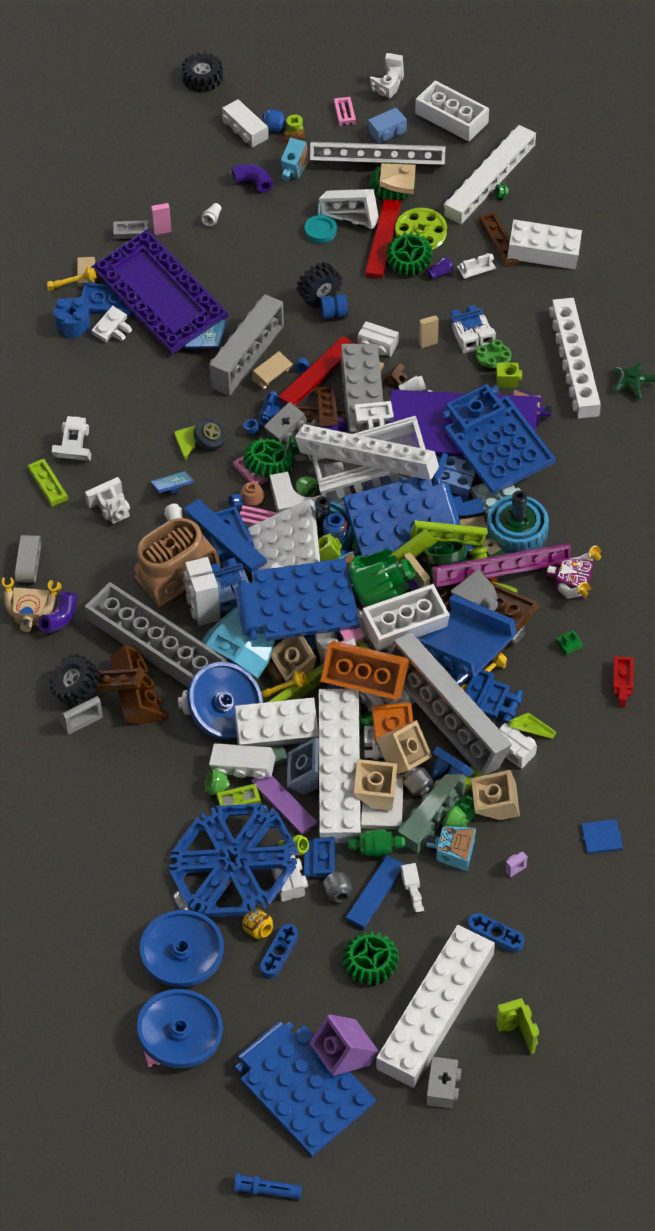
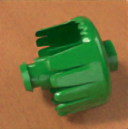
M388 548L366 557H354L349 565V574L355 603H361L365 608L405 594L409 589L407 579L411 580L415 576L411 562L408 559H402L401 563H399L395 555L390 556L393 552Z

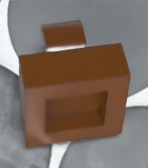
M399 363L388 373L383 381L387 385L393 382L396 387L403 384L399 378L402 381L408 378L405 373H402L405 367Z

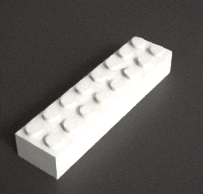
M319 689L320 838L334 837L335 843H348L349 839L356 837L360 839L361 834L360 799L354 796L357 759H360L359 691L354 689Z
M459 925L456 926L376 1058L377 1070L415 1088L493 957L494 942Z

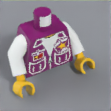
M593 546L584 555L564 558L560 568L548 567L547 577L556 579L555 589L566 598L575 597L584 601V597L588 595L587 591L591 590L589 582L593 571V558L599 561L601 559L599 553L602 550L598 546Z

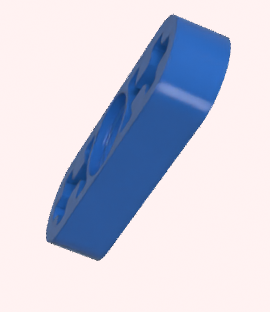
M480 913L470 916L468 922L470 931L512 953L520 952L523 949L524 936L520 932ZM481 922V925L474 926V923ZM493 929H499L502 935L494 937L490 932ZM518 940V943L511 944V941Z
M285 924L280 928L261 961L260 969L263 977L272 979L279 974L298 940V929L296 926ZM292 932V935H289L287 938V943L284 942L285 934ZM277 947L285 949V953L282 955H276L273 951ZM272 959H273V960H274L273 969H270L269 971H267V970H266V967H270V965L272 964Z

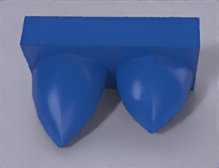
M436 747L433 751V754L437 756L432 768L433 778L441 775L449 766L451 767L448 774L466 775L470 778L474 772L466 764L441 748Z

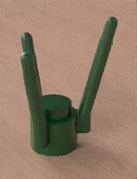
M296 435L287 437V444L283 458L286 459L289 449H291L293 461L289 473L293 472L294 455L300 453L295 438ZM306 454L310 463H313L312 456L310 454Z

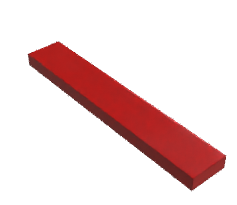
M384 199L366 268V277L383 279L387 263L386 248L388 242H391L394 236L401 208V201Z
M342 336L279 395L278 401L285 405L289 402L294 406L299 404L341 364L342 344L357 343Z

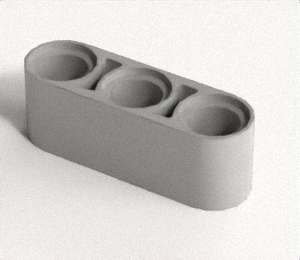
M21 535L15 570L16 582H36L41 550V536Z

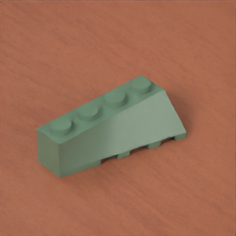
M445 774L441 780L438 779L435 782L430 794H425L420 806L411 811L409 819L406 822H402L397 830L398 836L405 837L406 847L417 854L427 843L428 836H433L443 824L448 810L454 807L465 795L466 776Z

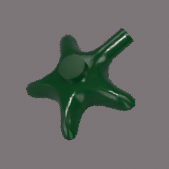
M638 362L629 369L615 366L613 371L620 380L612 390L613 392H618L621 389L628 388L636 398L641 399V385L645 382H655V375L642 373L643 364L641 362Z

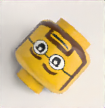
M255 908L256 912L250 910L251 914L243 916L242 928L252 937L261 939L271 933L273 921L270 915L261 909Z

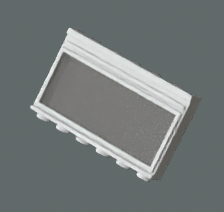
M416 416L354 434L425 449ZM312 455L320 492L325 497L327 492L336 490L338 498H342L345 496L343 488L354 485L357 493L362 492L361 482L372 480L375 488L380 487L379 477L389 474L392 482L399 481L398 474L394 472Z

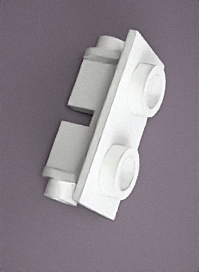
M489 253L479 256L477 260L475 258L464 260L457 266L464 279L496 269L492 262L494 260L493 254Z

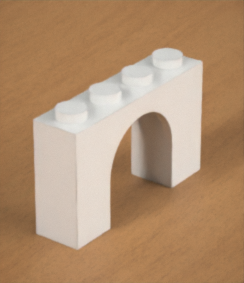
M342 462L324 465V478L345 472ZM288 472L270 475V487L277 513L283 512L308 499L315 502L318 497L322 496L304 497L297 494L292 488ZM349 486L344 487L345 496L351 495ZM336 490L326 493V497L331 502L340 504L345 508L343 499L338 498Z

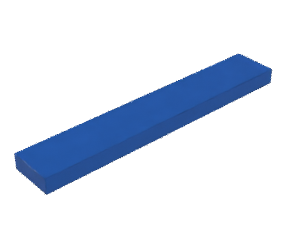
M200 499L184 508L185 513L250 572L258 570L267 564V559Z

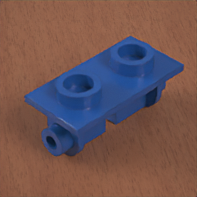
M272 391L265 397L257 420L258 425L265 426L280 411L282 403L278 401L277 392Z

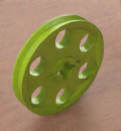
M414 208L404 212L398 218L395 226L396 235L402 236L404 231H401L400 228L407 227L406 234L412 231L413 235L418 232L420 237L424 235L425 240H432L433 243L430 244L432 250L438 248L444 242L447 235V224L443 216L428 208ZM416 216L418 219L411 220L409 217ZM428 217H434L435 220H434V221H428L426 218H428ZM435 229L443 230L441 233L434 232Z

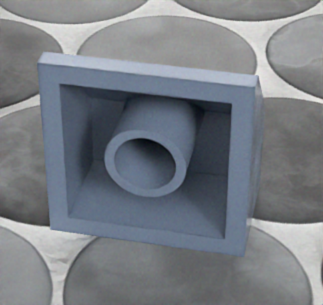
M316 737L288 752L287 787L302 795L318 789L319 739Z

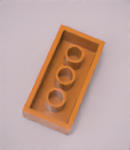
M332 641L328 643L321 682L398 700L402 696L409 659Z

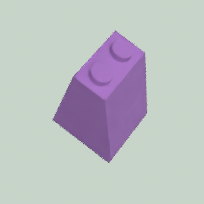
M331 1014L326 1016L309 1043L332 1076L370 1066L379 1053L356 1019Z

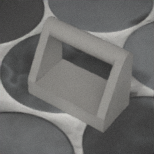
M98 696L62 713L58 717L59 722L68 735L103 718L101 702Z

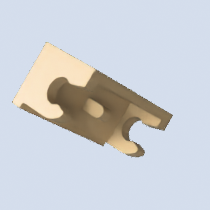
M279 351L253 370L252 381L262 389H265L272 380L284 371L288 372L293 364Z

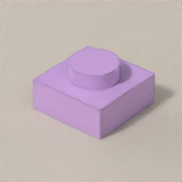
M523 851L507 859L505 872L509 877L514 876L527 867L528 857Z

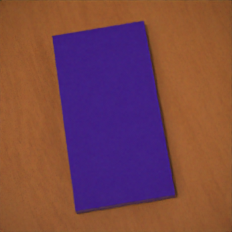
M148 229L91 266V268L95 269L96 275L171 355L228 317V312Z
M391 390V405L394 418L389 423L416 416L426 450L435 451V455L439 456L446 453L448 456L464 457L444 430L445 426L453 423L450 417L445 419L442 412L446 411L445 405L468 393ZM496 395L499 400L508 396L536 432L537 396ZM416 432L388 440V442L420 448Z

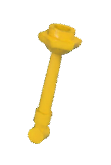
M87 266L82 275L54 282L48 281L47 289L52 291L54 287L58 288L84 278L94 282V279L97 278L95 269Z
M500 652L492 660L493 663L484 670L490 672L496 666L505 668L507 658ZM470 680L467 682V684L462 685L461 688L464 691L466 690Z
M295 671L293 680L261 691L262 699L294 684L300 688L306 687L307 677L305 673Z

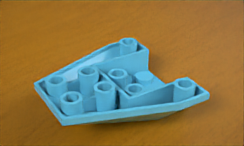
M236 606L209 629L201 642L258 679L269 662L275 640L266 641L265 633L257 634L258 639L254 641L250 640L249 635L244 636Z

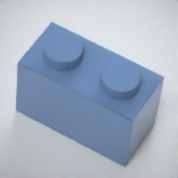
M394 108L368 119V132L379 144L407 132V119L397 108Z

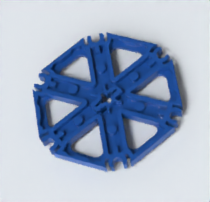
M255 803L216 806L219 811L218 813L212 807L210 808L212 815L209 817L201 813L203 821L197 816L172 850V855H170L173 862L177 861V863L170 864L169 868L171 870L169 871L188 908L195 911L197 907H201L198 912L207 917L244 916L251 914L249 908L256 912L255 906L257 904H262L266 908L264 900L266 899L268 904H271L296 869L297 864L296 858L290 857L298 855V848L278 812H275L272 808L269 813H266L268 808L265 804ZM250 815V819L234 840L225 823L226 819L230 816ZM270 828L278 829L284 840L283 846L256 847ZM200 832H207L216 850L187 851ZM230 853L233 857L236 858V863L238 866H235V864L231 861V856L229 855ZM281 869V875L268 891L261 890L251 870ZM211 872L194 895L191 894L184 882L185 875L188 873ZM233 880L243 899V903L239 907H216V902Z

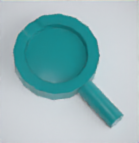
M318 203V215L309 218L305 223V236L314 243H327L336 236V222L332 218L322 215L320 203Z

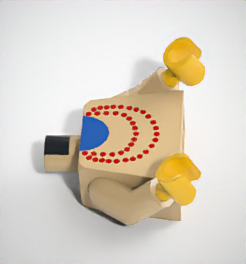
M4 577L2 579V584L6 588V591H4L5 607L9 615L14 617L15 623L20 624L22 631H31L32 625L38 626V619L41 615L54 612L58 598L56 593L61 590L59 582H57V587L53 589V581L50 580L48 583L50 590L14 588L12 591L11 587L14 585L12 577L9 585H5Z

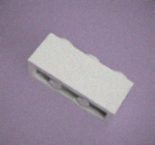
M236 100L222 108L223 122L226 125L228 124L252 148L268 139V126L240 100Z
M214 744L209 765L212 770L215 768L219 769L225 775H234L239 778L249 776L264 779L271 778L276 756L271 747Z

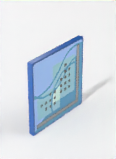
M226 320L220 321L186 344L185 348H219Z
M186 471L150 482L159 493L170 490L174 494L179 492L178 487L194 483V480Z

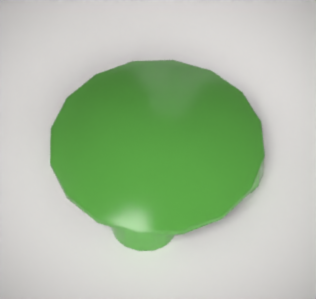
M493 340L492 343L477 347L476 358L485 367L497 368V363H509L512 353L508 347L502 344V341Z

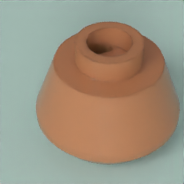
M255 482L246 483L240 491V495L243 497L241 501H244V504L248 506H256L265 498L263 489Z

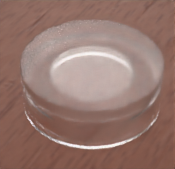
M181 891L173 893L179 909H189Z

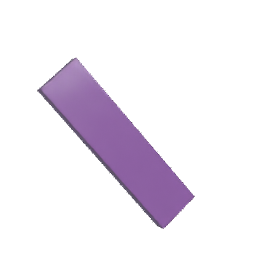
M273 776L271 778H254L251 780V785L256 784L258 792L300 835L304 836L317 826V821Z

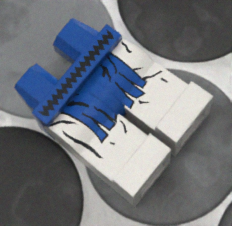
M471 305L466 308V313L463 314L459 310L451 311V329L463 353L477 350L478 346L492 343L495 340L496 332L489 326L482 309H477L475 305ZM484 338H489L488 341L483 342ZM472 342V346H466L467 343Z

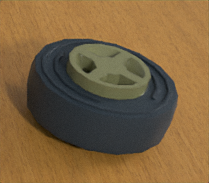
M205 418L196 424L193 430V437L201 448L212 451L222 446L226 438V431L219 421Z

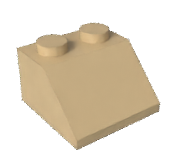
M304 636L283 639L273 648L271 658L286 682L293 680L295 671L304 672L305 675L313 671L317 659Z
M417 720L387 732L376 739L385 761L397 764L396 774L409 771L432 757Z
M357 759L354 796L371 808L392 810L397 764Z
M511 770L471 778L476 814L498 820L520 816L517 787Z

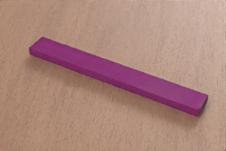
M565 543L432 567L433 584L435 587L461 583L477 570L486 578L561 565L562 559L571 558V545Z

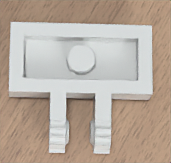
M112 306L92 329V334L105 343L111 336L123 341L126 337L117 329L119 328L128 334L132 329L124 322L127 319V314Z
M391 401L354 405L357 424L367 423L368 429L374 428V422H379V426H382L384 421H393Z

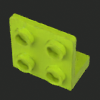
M522 998L498 1005L496 1020L498 1031H511L519 1026L530 1054H535L539 1030L536 1023L533 1024L530 1017H532L529 1005H525Z

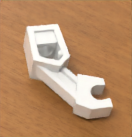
M416 863L401 865L403 885L406 890H409L413 909L415 912L424 911L421 903L422 897L417 889L420 887Z

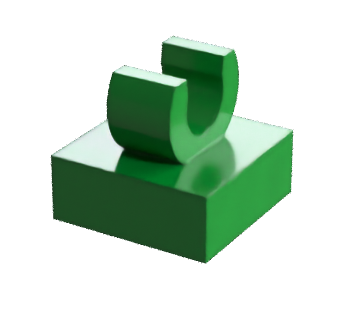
M574 630L556 638V644L566 656L583 648V643Z
M464 795L455 806H458L467 815L466 819L469 823L476 815L474 799Z

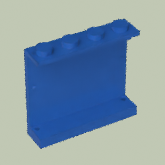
M453 594L449 598L451 611L449 612L450 617L447 627L428 633L422 639L420 637L416 638L438 662L445 664L447 667H452L463 674L475 677L516 636L515 621Z

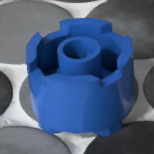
M62 298L57 301V305L54 307V319L58 333L64 334L67 338H76L82 336L83 332L90 329L89 308L83 298Z

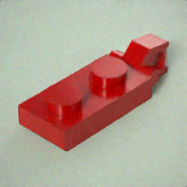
M614 656L613 692L615 696H619L618 706L626 707L627 696L632 697L634 657Z

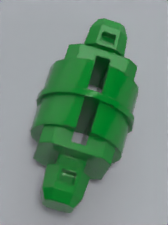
M386 829L366 830L365 833L360 834V839L356 837L348 840L349 849L359 850L361 848V854L376 857L387 856L388 853H392L393 846L395 848L406 846L405 837L395 836L393 838L392 831L387 832Z

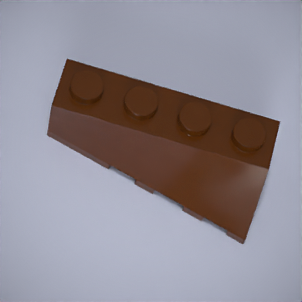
M124 645L110 657L112 669L141 668L145 672L140 689L118 690L124 719L138 725L168 719L167 711L163 712L160 706L163 703L160 696L156 697L153 690L155 684L146 674L148 668L140 650Z

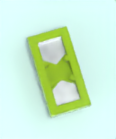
M256 784L217 793L219 806L261 803Z

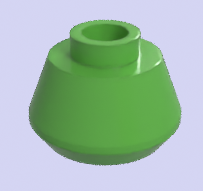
M309 476L300 477L296 482V491L301 496L314 497L319 490L318 480Z
M216 768L211 770L205 781V791L207 794L217 795L219 792L228 790L229 780H227V775Z
M458 806L451 807L443 820V827H467V815Z

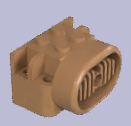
M176 518L164 523L140 541L137 548L139 562L135 565L134 571L136 575L134 579L160 608L186 591L184 585L186 581L183 571L186 570L185 562L208 557L210 565L218 563L221 568L217 551L203 536L199 526L189 519Z

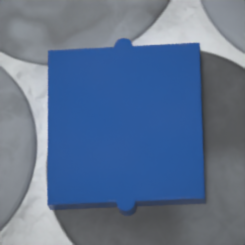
M617 819L581 824L584 835L582 840L585 841L587 854L623 850L621 842L622 833L619 832Z

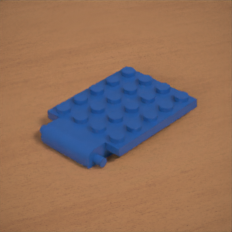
M486 384L445 405L446 411L442 412V415L445 419L450 417L453 423L445 426V432L493 495L554 464L556 458L510 398L506 396L499 400L495 395L499 393L497 386L490 388Z
M414 477L342 497L359 555L366 557L387 548L395 552L411 540L409 533L415 520L461 525L448 482L442 483L441 478L438 477L433 479L435 486H432L431 480Z
M345 558L252 571L253 583H246L245 580H241L234 589L242 632L244 636L249 635L251 641L257 640V634L265 633L266 641L360 628Z
M277 1022L237 1056L239 1063L234 1068L238 1073L245 1069L248 1071L241 1078V1083L312 1158L374 1105L376 1099L350 1072L335 1076L331 1075L309 1044L314 1034L305 1025L293 1034L291 1030L294 1029V1026L291 1022L285 1025Z

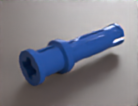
M237 1173L234 1192H250L255 1196L263 1193L300 1200L302 1185L261 1180V1177L256 1175L255 1177H248Z

